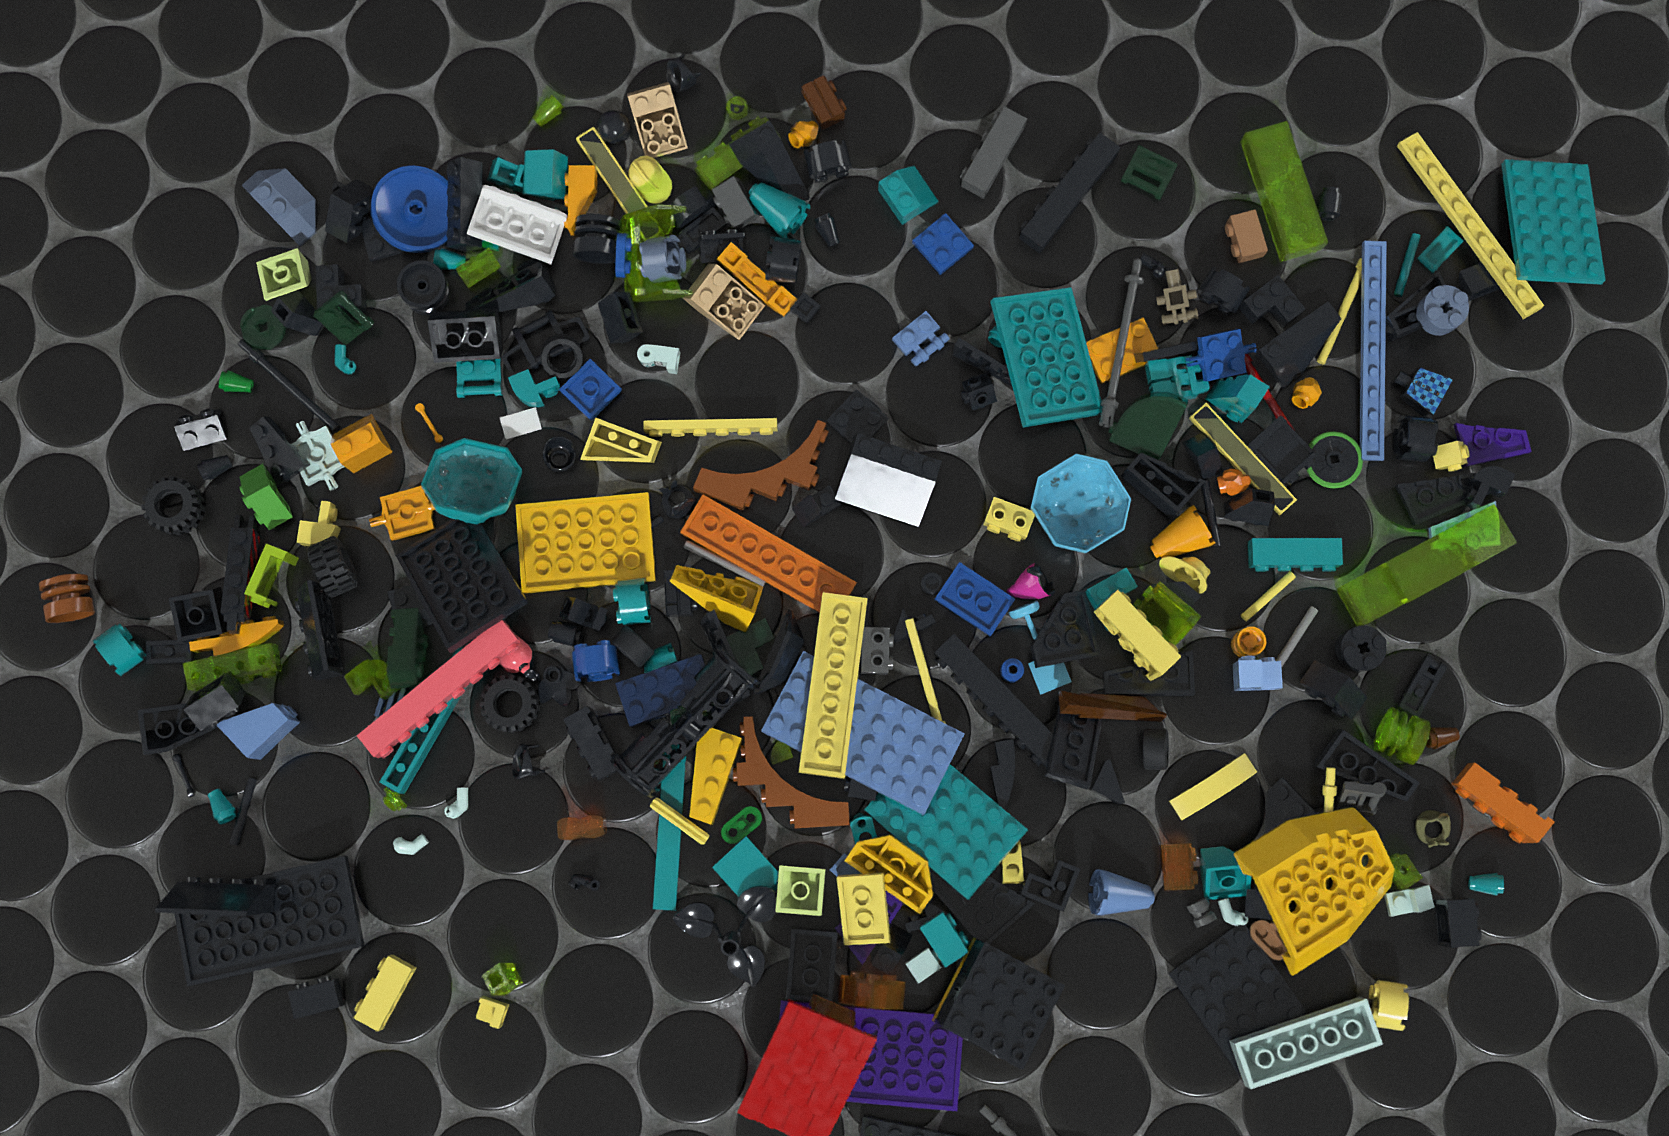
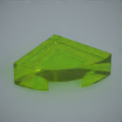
M780 741L776 742L771 752L772 765L793 758L790 746Z

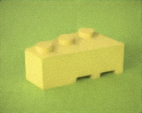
M595 418L580 460L654 463L662 442Z

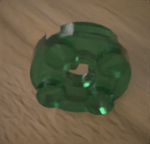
M261 305L256 308L252 307L245 312L241 319L240 328L242 329V336L247 343L255 348L271 350L285 336L287 327H284L271 312L272 306ZM268 322V329L260 332L259 324Z

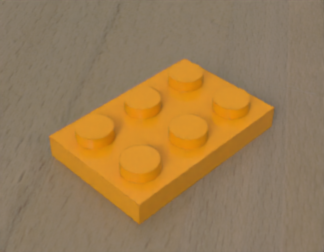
M1144 318L1130 323L1120 376L1141 368L1147 363V361L1136 363L1134 354L1158 349ZM1120 328L1086 342L1091 363L1100 384L1110 381Z

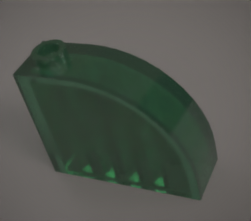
M1152 392L1140 396L1125 408L1118 422L1113 421V426L1108 431L1111 434L1109 441L1137 454L1143 453L1160 460L1188 405V399L1169 392Z

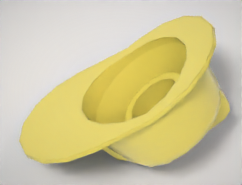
M640 156L632 162L628 170V178L640 196L653 204L662 203L667 200L671 195L672 181L661 165L650 156Z
M1167 556L1160 560L1159 566L1162 572L1176 582L1184 581L1199 594L1206 591V579L1210 574V569L1200 559L1196 557L1178 559Z

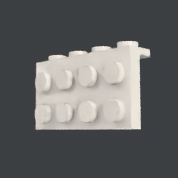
M484 185L467 234L552 264L567 215L558 209L543 206L538 202L521 198L516 194L507 193L494 186Z

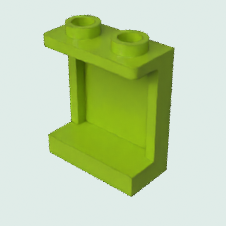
M266 544L244 594L251 596V602L269 608L270 605L277 607L278 602L269 599L268 595L283 562L296 566L299 558L284 550Z

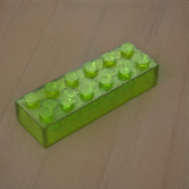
M1285 121L1246 132L1241 140V145L1280 261L1283 262L1323 250L1328 240L1288 122Z

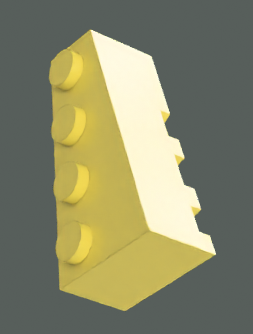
M1117 590L1094 613L1111 634H1118L1119 644L1124 650L1132 651L1135 658L1133 661L1138 667L1146 668L1148 671L1146 676L1152 681L1162 676L1181 656L1178 654L1177 647L1162 637L1161 630L1155 625L1152 626L1146 620L1147 617L1144 612L1136 609L1130 603V598L1125 593H1120Z

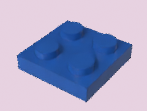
M946 213L912 240L915 247L940 275L974 248L971 241Z
M589 359L559 391L592 421L622 389Z

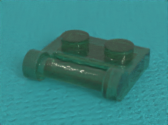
M1139 145L1121 181L1126 184L1129 182L1155 195L1154 198L1160 200L1178 164ZM1133 170L1161 182L1160 186L1157 187L1133 175Z
M342 290L314 311L313 315L344 345H347L374 324V320L370 316L366 317L347 298V294ZM341 304L360 323L356 324L338 305Z

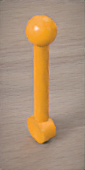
M418 403L415 409L421 413L435 436V442H442L443 436L438 434L424 411V405Z

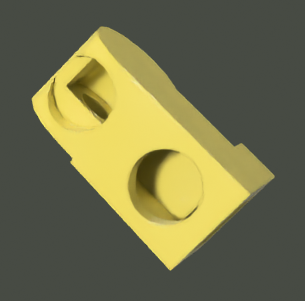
M1020 840L1001 861L1002 884H1022L1024 882Z

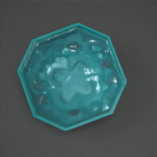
M463 438L435 450L421 482V487L439 514L466 523L478 524L483 523L490 517L502 515L508 510L514 499L522 475V469L508 448Z

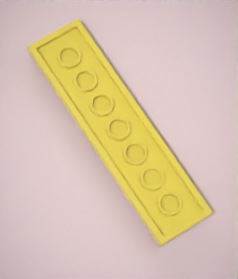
M822 593L799 773L845 778L868 598Z

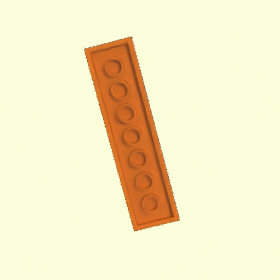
M705 495L701 496L680 532L682 535L762 579L820 613L823 592L850 596L857 584L854 580Z

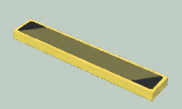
M592 127L578 136L576 141L592 165H595L597 172L644 242L647 239L658 238L665 234L663 228L596 129Z
M1207 403L1189 418L1235 469L1250 476V485L1254 489L1274 492V510L1279 516L1297 501Z

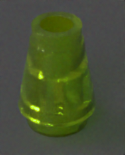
M551 95L549 98L546 97L532 118L542 127L561 114L564 106Z

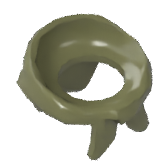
M1436 810L1422 812L1415 821L1418 838L1428 844V847L1439 844L1449 845V842L1445 841L1451 830L1449 815ZM1434 821L1440 822L1442 825L1441 834L1435 838L1428 837L1425 834L1426 824Z

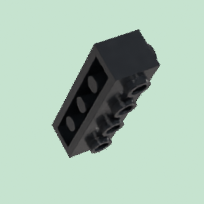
M459 157L448 161L447 247L470 252L482 248V239L467 234L482 191V162Z

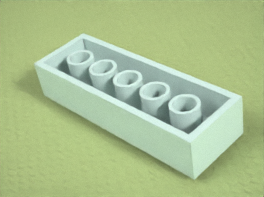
M1357 997L1230 1040L1244 1085L1249 1089L1383 1045L1368 1001L1362 997Z

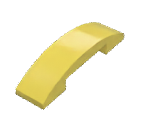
M1243 753L1169 802L1179 818L1183 820L1228 793L1256 774L1257 771L1247 755Z

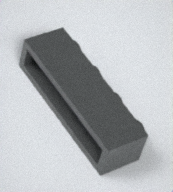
M1005 106L1001 113L996 112L991 122L994 124L990 131L986 130L981 139V142H983L981 148H976L971 156L972 164L970 167L966 166L960 176L962 179L961 187L983 199L985 198L1025 128L1027 118Z

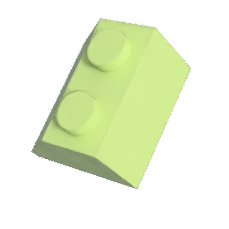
M298 248L256 262L263 296L266 301L307 287L312 280L308 261Z
M779 866L776 912L822 916L826 869Z

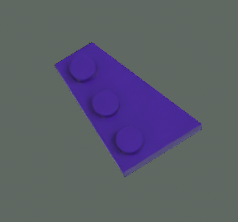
M1460 423L1453 425L1457 441L1463 442L1469 450L1468 464H1464V467L1532 452L1526 430L1487 428Z

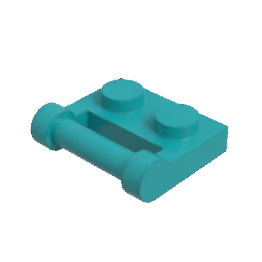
M502 358L456 361V391L458 398H465V395H503ZM494 380V385L465 387V382Z

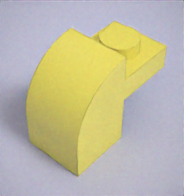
M321 501L318 523L300 520L297 543L302 546H311L331 536L338 537L341 528L333 525L338 513L335 508L336 505L328 501Z

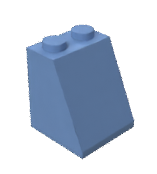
M271 703L221 721L217 726L247 758L261 760L300 721L296 718L297 712L289 705L286 707L284 704Z

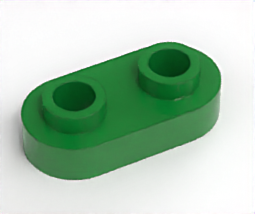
M752 806L741 810L722 827L721 834L723 839L730 844L740 842L761 824V812ZM750 813L755 816L753 822H748L746 819ZM731 828H735L737 830V835L735 837H731L729 835V830Z

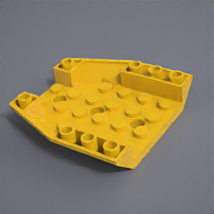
M1354 807L1287 820L1233 853L1242 873L1252 876L1287 948V952L1282 954V957L1292 976L1348 941L1390 889L1395 870L1377 830ZM1366 854L1369 861L1366 866H1363L1362 857ZM1331 877L1333 883L1331 888L1327 889L1325 882L1327 878ZM1295 900L1296 909L1290 912L1289 903Z

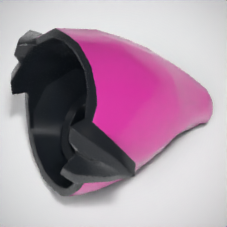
M1033 563L1024 570L1015 584L1007 589V594L1014 598L1041 599L1052 597L1055 589L1053 588V582H1048L1041 567L1037 563Z

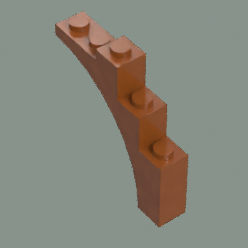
M818 420L811 434L795 452L785 460L769 468L742 474L718 473L701 468L693 487L694 492L744 511L745 507H750L754 495L751 492L777 501L778 496L782 497L787 487L784 484L785 481L810 491L811 486L815 487L820 477V474H817L818 468L811 465V463H816L820 451L817 450L820 442L824 443L829 431L826 430V423Z
M753 716L743 717L744 722H740V736H744L745 745H741V759L746 758V762L737 763V768H733V781H738V786L765 785V789H761L762 803H766V807L794 806V810L789 812L790 824H795V828L849 825L848 802H830L811 797L796 790L774 771L760 748Z

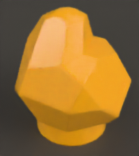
M815 121L796 122L791 129L792 132L788 134V139L792 146L797 149L801 146H811L817 137L819 126Z
M1311 377L1297 382L1293 389V404L1301 409L1312 406L1322 393L1318 382Z

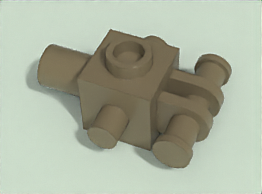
M1179 269L1165 271L1168 288H1164V295L1158 296L1156 299L1158 305L1166 304L1167 311L1172 310V314L1162 315L1163 326L1169 323L1177 325L1182 320L1184 323H1187L1190 319H1199L1197 308L1186 311V307L1190 306L1189 299L1197 298L1196 289L1188 291L1187 284L1181 285ZM1181 308L1182 313H1177V309Z

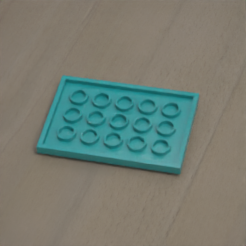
M1505 159L1501 165L1517 280L1602 284L1605 281V273L1588 164Z
M1072 287L993 298L990 302L1022 426L1029 427L1101 415V397Z
M949 764L924 816L881 793H878L875 801H871L864 809L866 813L900 842L928 860L929 867L967 900L970 899L1028 831L1027 828L951 764Z

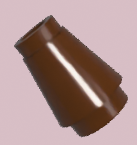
M1429 727L1428 730L1423 732V740L1426 747L1438 749L1458 741L1460 738L1456 727Z

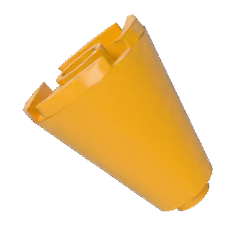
M1194 505L1185 510L1152 540L1154 545L1150 546L1156 558L1175 557L1215 544V541L1210 539L1212 536L1198 512L1193 513L1197 510Z

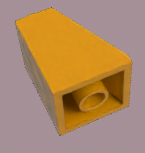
M372 414L333 434L330 443L340 463L353 473L392 453Z

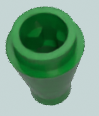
M229 370L221 372L219 388L224 389V392H252L254 380Z

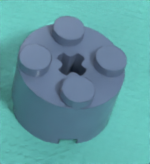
M669 235L647 239L645 242L640 243L639 250L642 255L643 264L641 266V273L644 278L648 277L653 283L678 280L683 277L680 275L686 271V255L684 248H679L677 242H680L678 237Z
M1449 285L1437 286L1432 289L1417 306L1416 316L1422 324V328L1430 334L1439 336L1455 330L1468 316V296L1458 288Z

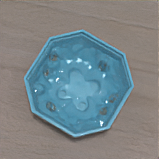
M1075 454L1037 478L1031 510L1054 546L1086 554L1125 529L1131 497L1108 461Z

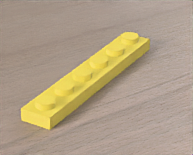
M777 418L644 421V431L650 437H661L662 433H671V436L675 437L684 436V433H693L694 436H706L707 433L726 436L729 435V432H738V435H750L751 432L771 435L773 431H778Z

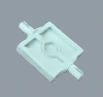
M301 421L300 424L297 423L296 427L301 437L290 445H295L302 459H307L311 464L300 472L307 486L320 480H325L329 490H334L338 485L332 475L345 466L340 463L330 445L332 434L329 428L324 426L317 431L309 432L304 421Z

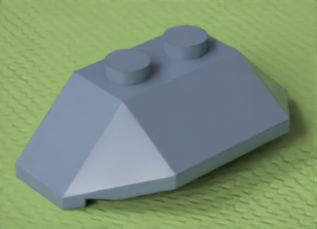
M287 169L257 171L242 184L247 192L300 247L317 233L316 200Z

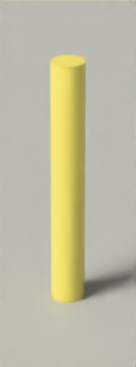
M1289 571L1244 611L1241 617L1247 622L1293 581L1296 576Z

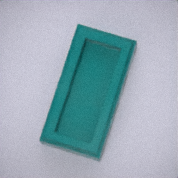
M1447 226L1421 253L1417 260L1434 273L1464 240Z

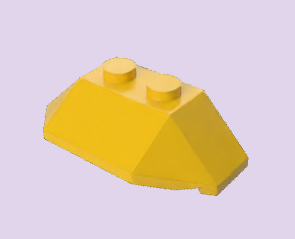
M892 835L858 841L845 859V862L862 874L884 872L885 890L919 914H921L933 896L928 860Z

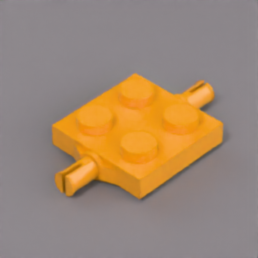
M421 486L380 497L382 516L369 518L372 528L384 524L392 541L435 529L432 518L433 510L435 509Z

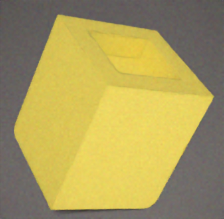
M486 996L480 997V1006L476 1018L488 1022L490 1026L499 1029L503 1025L510 1004Z

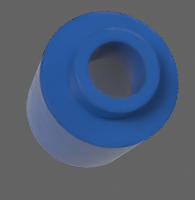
M1008 659L1000 667L1002 679L1009 683L1018 681L1024 673V666L1017 659ZM1010 666H1014L1017 669L1015 674L1009 672Z

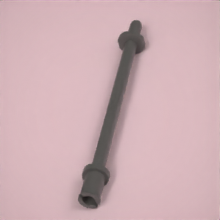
M1140 258L1134 259L1131 275L1124 277L1129 286L1107 397L1101 400L1102 412L1099 425L1107 428L1113 427L1115 410L1119 406L1115 398L1137 286L1144 283V279L1139 277L1142 265Z

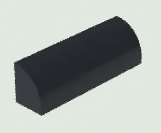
M1512 250L1507 252L1506 254L1509 256V258L1515 265L1514 254ZM1482 262L1459 272L1460 288L1462 292L1467 294L1468 302L1501 289Z

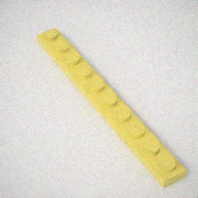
M1417 132L1399 142L1397 147L1520 316L1525 319L1542 309L1544 306L1542 301L1526 280H1517L1514 263Z

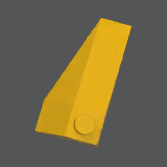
M676 565L670 580L673 585L709 612L715 610L718 619L723 623L743 632H746L756 612L763 586L745 578L735 577L734 580L724 578V575L716 573L713 576L705 574L700 569Z

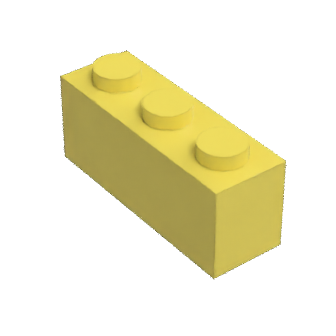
M390 955L387 958L384 957L377 968L379 973L376 979L372 978L366 987L368 993L365 999L361 998L354 1010L357 1012L354 1019L376 1031L383 1030L416 970L415 966L395 955Z

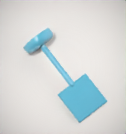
M1038 600L1009 611L1012 619L1025 617L1034 640L1038 634L1030 614L1039 609ZM1034 661L1028 663L1040 695L1072 682L1064 663L1036 669Z

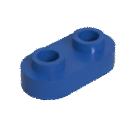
M627 233L617 234L615 272L616 277L626 278L627 273H631V260H628V251L632 250V238H628Z

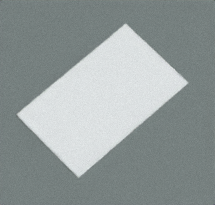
M536 407L500 418L505 439L542 429Z

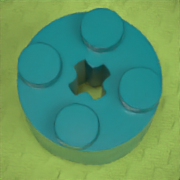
M646 578L622 580L615 584L613 597L614 601L619 603L618 610H616L618 624L632 625L651 622V615H648L647 610L651 609L648 585L645 584Z
M121 624L113 625L92 640L102 657L110 666L114 665L117 668L115 672L120 676L143 661V657L146 656L145 651L139 644L137 645L134 641L131 642L132 634Z

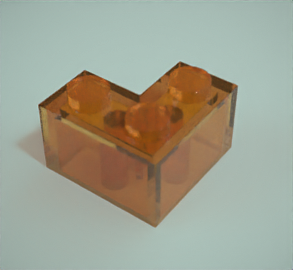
M851 971L850 975H841L838 1003L869 1009L903 1010L906 982L896 980L897 976L883 974V978H881V975L867 974V977H864V972Z

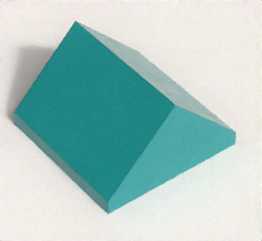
M556 150L525 151L523 195L564 200L567 187L565 186V173H567L568 157Z

